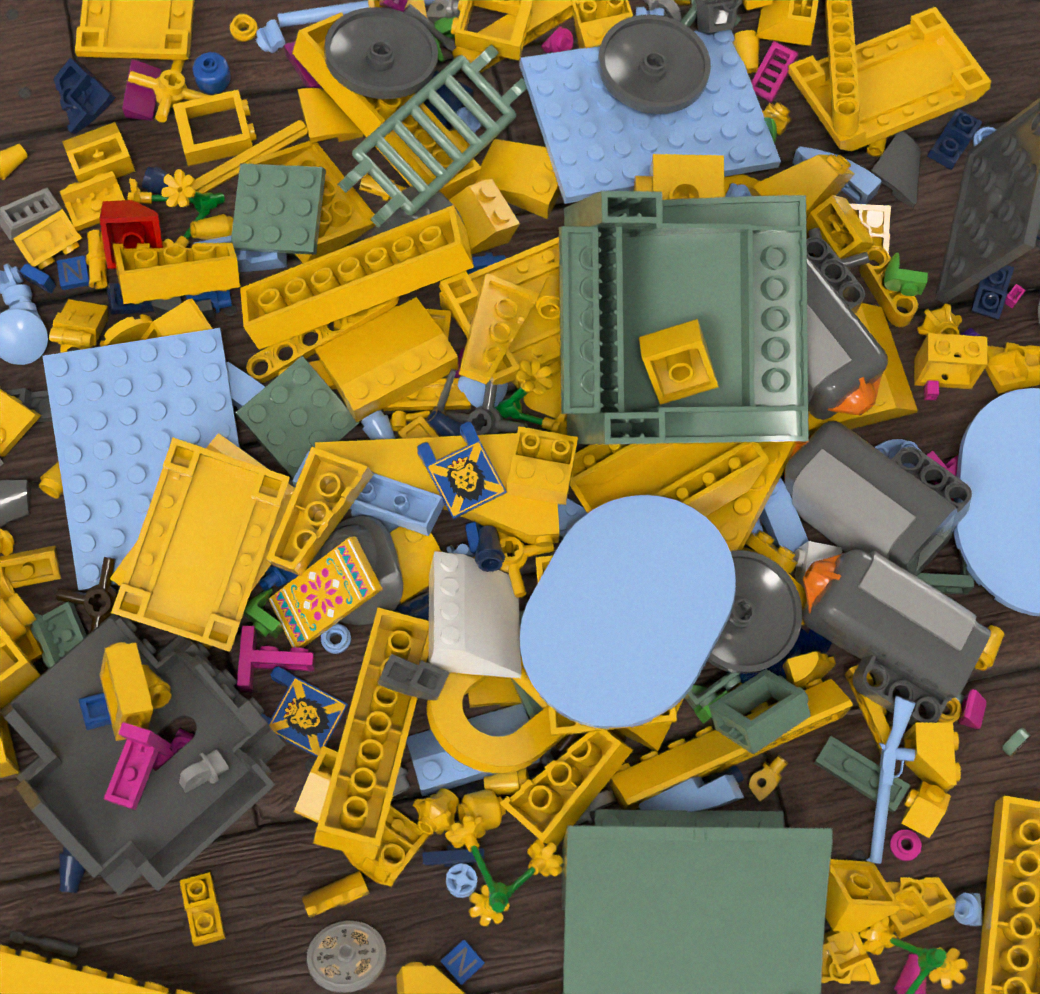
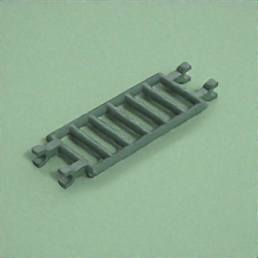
M492 44L472 63L463 55L457 56L353 149L352 156L359 164L338 185L346 193L369 173L392 199L371 218V221L378 228L399 208L407 215H414L515 120L517 115L510 104L527 87L524 79L521 78L501 96L480 74L479 71L499 53ZM460 69L503 114L496 122L453 77ZM443 84L450 89L485 127L486 131L479 138L436 92ZM428 99L470 144L463 153L421 110L419 106ZM410 114L453 160L446 169L402 123ZM392 130L434 173L436 178L429 185L384 139ZM374 146L385 155L419 192L411 202L368 157L367 153Z

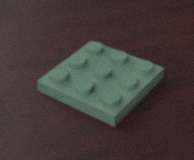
M240 163L231 236L234 250L316 255L326 170L323 167Z
M303 356L235 412V415L292 480L308 451L311 450V447H315V442L339 441L360 423L355 422L348 408Z

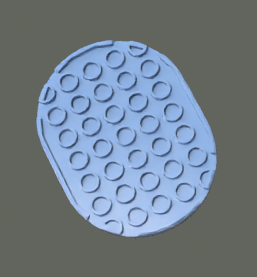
M1028 388L1011 391L992 400L979 411L966 428L960 444L956 477L971 488L972 498L968 513L955 526L954 537L957 549H960L967 564L966 569L978 585H982L995 597L996 601L1020 613L1040 617V389ZM954 497V502H963L962 499Z
M636 495L615 499L593 509L574 524L563 538L526 605L520 627L522 661L530 681L541 698L566 718L582 725L601 729L629 726L631 728L652 721L667 710L674 708L687 695L698 679L727 624L734 605L736 593L735 568L731 552L721 533L712 522L696 509L674 499L653 495Z

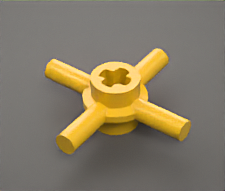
M173 60L171 69L163 71L157 79L130 71L128 82L154 90L156 100L159 103L155 118L159 122L167 120L169 110L173 108V104L180 103L183 99L194 100L211 96L187 88L185 78L181 74L185 60Z
M498 532L500 544L505 555V560L500 570L509 574L514 596L516 598L526 595L520 569L525 565L527 557L553 552L554 544L549 547H537L535 544L524 545L519 539ZM507 553H512V557H508Z

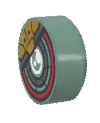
M1020 728L1003 745L1002 750L1009 757H1012L1032 735L1024 728Z

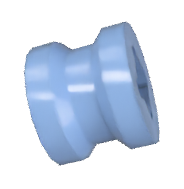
M457 864L449 869L446 875V884L449 892L458 898H465L474 893L477 887V876L472 867L467 864Z

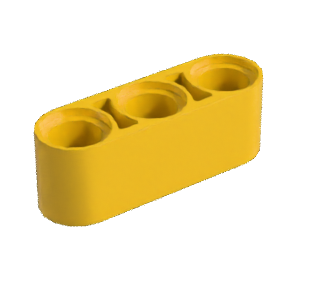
M874 245L866 252L869 260L878 262L879 266H873L870 263L860 265V275L879 306L883 308L889 322L896 327H905L910 324L918 309L917 299L915 296H906L900 292L891 291L882 285L891 257L883 247ZM897 307L906 308L908 313L899 312Z

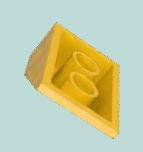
M494 139L481 164L482 169L475 183L493 179L507 203L548 219L561 191L547 148Z

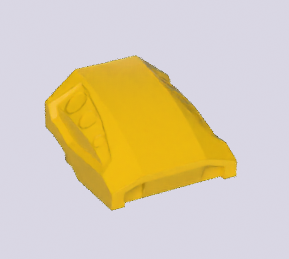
M390 806L375 860L344 851L343 853L351 865L376 883L392 887L398 876L430 835L424 833L417 824Z

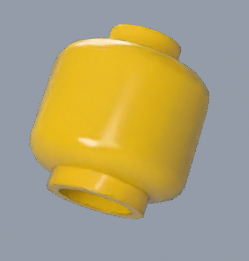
M490 789L464 795L457 809L460 823L463 825L464 817L473 816L474 820L477 817L483 818L485 831L499 827L502 815L506 813V809L499 804L503 800L502 797H497Z

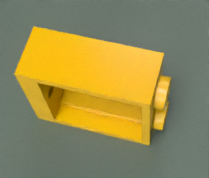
M459 0L458 10L461 12L459 18L454 17L451 27V34L455 35V46L484 52L492 44L499 52L497 56L520 61L533 14V0ZM473 6L516 15L517 18L511 40L467 31Z
M239 89L173 104L188 166L239 155L253 147L252 141L257 140L253 123L247 124L246 116H250L247 99L241 100ZM236 108L242 134L194 144L188 119Z
M928 333L914 358V386H924L927 380L939 381V387L972 389L987 366V337ZM942 375H946L948 379H942Z
M125 642L112 644L110 647L105 648L100 679L115 739L120 741L125 740L124 737L118 734L122 722L148 730L153 706L137 644H126Z

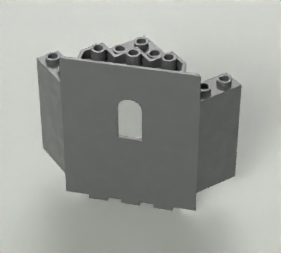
M112 614L3 707L0 713L39 755L16 775V778L21 782L16 789L31 811L93 878L100 875L118 895L125 891L141 875L158 892L275 786L268 777L272 774V771L266 763L286 744L261 716L264 709L253 697L247 700L233 687L237 683L233 676L226 669L222 672L219 671L208 661L207 657L210 656V653L200 642L194 644L187 638L185 639L183 636L177 635L153 656L156 650L145 638L140 641L134 635V632L137 630L134 624L128 618L123 617L121 619L116 614ZM118 642H125L126 644L136 643L141 664L148 665L171 688L170 701L161 708L153 709L148 730L159 735L173 721L182 717L193 719L197 727L196 734L191 741L157 771L152 768L136 811L104 800L127 739L116 741L112 724L86 730L79 704V699L104 693L100 679L104 651L106 647H110ZM217 749L227 763L229 770L220 774L217 782L212 784L206 781L185 793L179 783L181 772L190 765L200 762L199 754L204 753L206 756Z

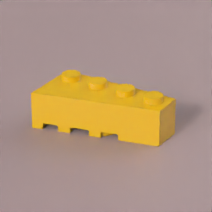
M145 243L137 244L136 249H124L123 244H113L116 270L124 304H140L144 301L156 299L168 300L177 296L199 295L211 291H228L231 288L240 287L237 256L233 243H194L192 248H185L179 245V243H167L165 248H150V244Z
M311 447L266 560L273 566L301 576L374 475L369 467Z
M610 730L588 732L567 749V753L558 760L551 761L545 766L543 772L533 780L529 779L520 786L521 789L511 797L507 796L499 804L543 843L548 844L552 842L557 847L565 837L567 826H574L633 751L632 748Z

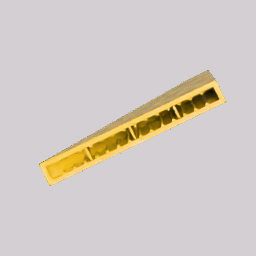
M517 433L477 435L507 491V481ZM462 436L315 442V448L368 466L372 473L437 495L440 494L417 453V447L427 442L437 461L468 445ZM506 493L461 515V517L483 526H493L498 532L515 537L528 544H535L537 547H549L553 543L559 542L557 503ZM444 504L443 509L448 511L446 505Z

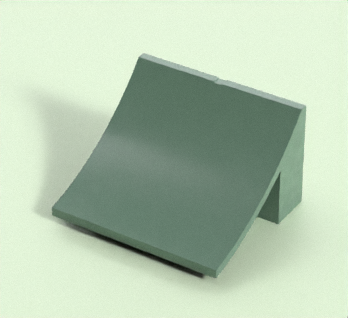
M600 191L564 208V226L559 227L561 414H567V435L578 437L577 444L809 441L806 195L662 200V192ZM698 319L719 387L660 405L642 360L639 337Z
M595 810V826H567L562 845V910H565L563 994H821L826 898L833 842L832 829L784 828L783 811L687 812V810Z

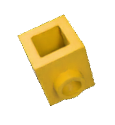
M923 781L917 791L913 788L911 789L904 802L907 808L902 824L930 838L946 813L951 795L945 793L939 786L930 785Z

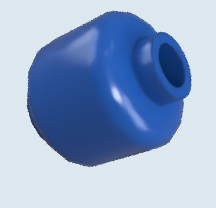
M207 52L198 56L194 61L192 70L196 85L201 91L208 94H217L227 88L231 75L228 63L222 55Z

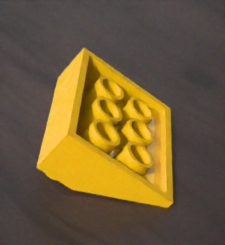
M310 141L249 161L248 164L323 167L326 170L316 255L296 254L302 263L339 250L375 227V224L371 221V218L375 215L353 187L346 193L340 188L338 183L345 177L317 142L310 143Z
M417 297L315 349L318 358L356 423L370 414L382 410L449 375L451 369L459 370L456 352L444 332Z

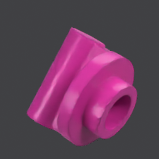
M559 27L541 47L546 53L569 51L573 46V35L570 30Z

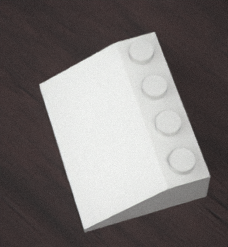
M434 551L429 572V664L451 673L521 678L519 598L514 596L509 574L500 570L493 572L483 571L478 567L474 558L465 554Z

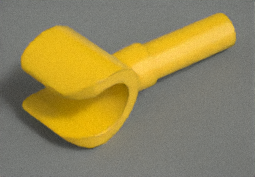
M426 410L412 414L396 411L390 419L392 430L395 432L400 431L406 426V422L413 421L420 415L423 418H427L430 411Z

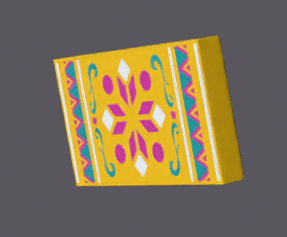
M355 536L347 538L305 570L301 576H297L268 599L292 648H304L383 589Z

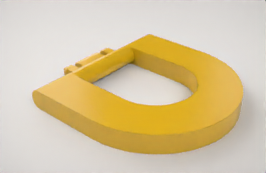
M522 656L521 678L512 679L543 710L516 732L507 736H490L478 731L469 723L463 712V697L488 676L450 672L437 701L427 700V717L430 728L439 744L448 754L462 764L488 773L515 772L534 763L566 736H551L548 704L541 698L530 681L524 668Z

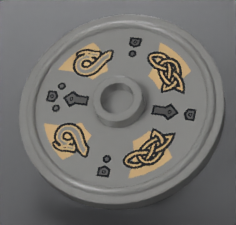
M342 921L327 926L313 938L307 951V965L312 978L323 988L334 992L346 993L365 988L378 978L386 963V948L383 938L373 927L358 921Z

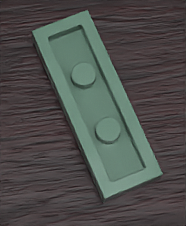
M830 736L814 764L874 802H877L881 767ZM898 777L893 778V785H891L888 810L892 813L896 811L910 787L909 784Z

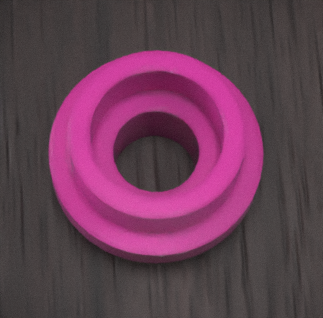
M900 830L892 836L890 850L897 859L910 861L919 855L921 840L911 830ZM906 839L910 841V850H904L902 848V840Z

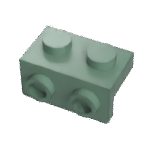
M66 602L43 616L34 614L36 620L32 623L31 631L35 639L41 644L44 651L42 658L48 668L87 636L74 603Z

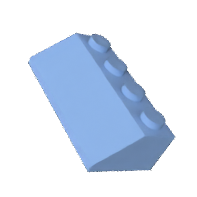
M522 703L467 719L478 731L496 737L510 735L529 721ZM432 730L407 737V746L422 796L436 793L441 788L450 789L484 779L485 776L496 774L475 770L457 761L443 749Z

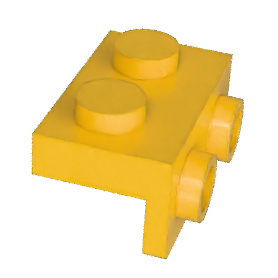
M113 171L96 174L92 179L82 183H72L60 191L77 232L100 223L99 217L103 201L125 200Z
M63 209L13 238L29 265L33 267L38 266L40 270L55 262L52 256L60 251H63L66 255L80 247L77 241L82 239Z

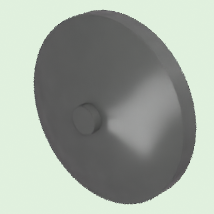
M369 7L351 11L333 23L326 35L324 58L333 77L349 90L371 98L395 99L419 91L432 79L437 65L438 48L432 33L416 18L390 8Z
M651 14L629 17L615 24L604 36L597 60L600 78L607 90L617 100L630 108L653 114L672 113L693 104L703 93L711 69L708 50L693 30L672 18Z
M730 551L736 576L734 605L727 624L707 662L719 669L732 673H754L778 663L793 648L802 625V605L799 593L792 579L776 562L751 551Z

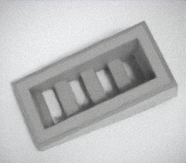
M45 188L0 207V226L10 241H12L13 238L59 212L62 208L50 190ZM43 200L48 208L44 209L39 202ZM33 206L37 213L34 214L30 207ZM22 212H23L24 215L26 216L25 218H22V217H21L20 214H21Z

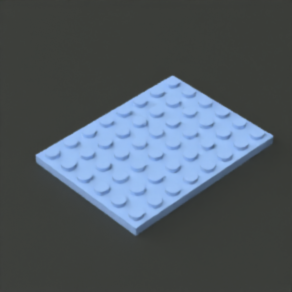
M731 29L713 33L694 31L705 44L710 57L711 69L707 85L701 96L693 104L682 110L665 114L646 113L630 108L617 100L607 90L598 71L597 60L600 46L520 58L519 66L564 204L578 202L600 191H634L635 176H649L653 154L724 155V177L779 167L781 160L764 120V115L744 62L732 43L734 36Z
M220 328L43 356L79 591L89 590L91 587L99 585L104 557L116 559L115 572L137 542L172 438L207 448L219 433L240 448ZM112 581L111 586L118 584Z

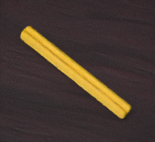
M301 120L296 121L195 179V183L191 187L196 192H209L238 175L240 163L248 164L250 160L280 151L308 134L306 125Z

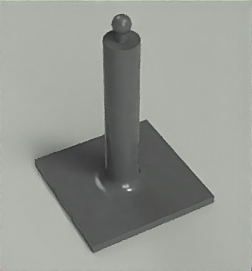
M1040 98L968 151L935 300L943 303L948 302L1035 247L1037 236L1040 237Z

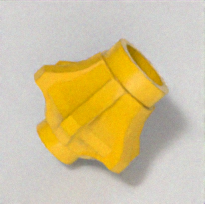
M945 303L942 308L930 311L926 309L924 311L926 317L923 325L917 328L919 334L926 336L928 333L959 335L958 326L962 322V317L960 315L955 316L951 312V305Z
M441 788L430 797L416 799L413 806L419 815L418 827L429 835H432L434 832L442 835L444 831H452L451 826L455 824L454 816L459 804L457 796L450 790Z

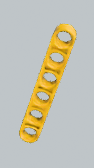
M399 296L368 308L367 313L363 316L353 314L341 318L343 319V326L337 331L329 330L327 324L263 349L248 360L246 367L248 374L259 383L275 378L280 370L288 368L301 356L307 359L316 353V348L390 310L397 305ZM309 332L318 334V340L312 346H307L303 342L304 336ZM284 347H291L293 349L292 357L286 361L280 360L278 357L279 351ZM258 362H267L268 370L265 374H254V366Z

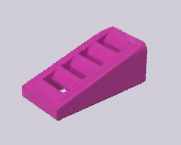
M773 41L751 81L755 94L772 103L789 75L788 65L798 60V53ZM777 56L787 62L784 65L774 60V57ZM769 65L781 69V73L779 74L769 69ZM767 74L777 80L773 83L763 78V75ZM760 82L772 88L769 93L757 87L758 83Z

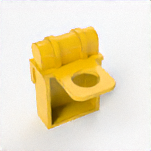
M68 299L61 313L58 312L53 320V327L49 335L50 341L61 345V353L67 352L70 347L83 350L92 348L93 345L96 346L97 340L108 321V306Z

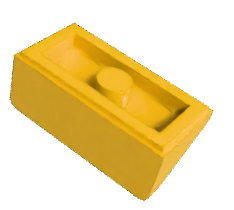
M56 546L0 556V577L8 578L13 588L61 579Z

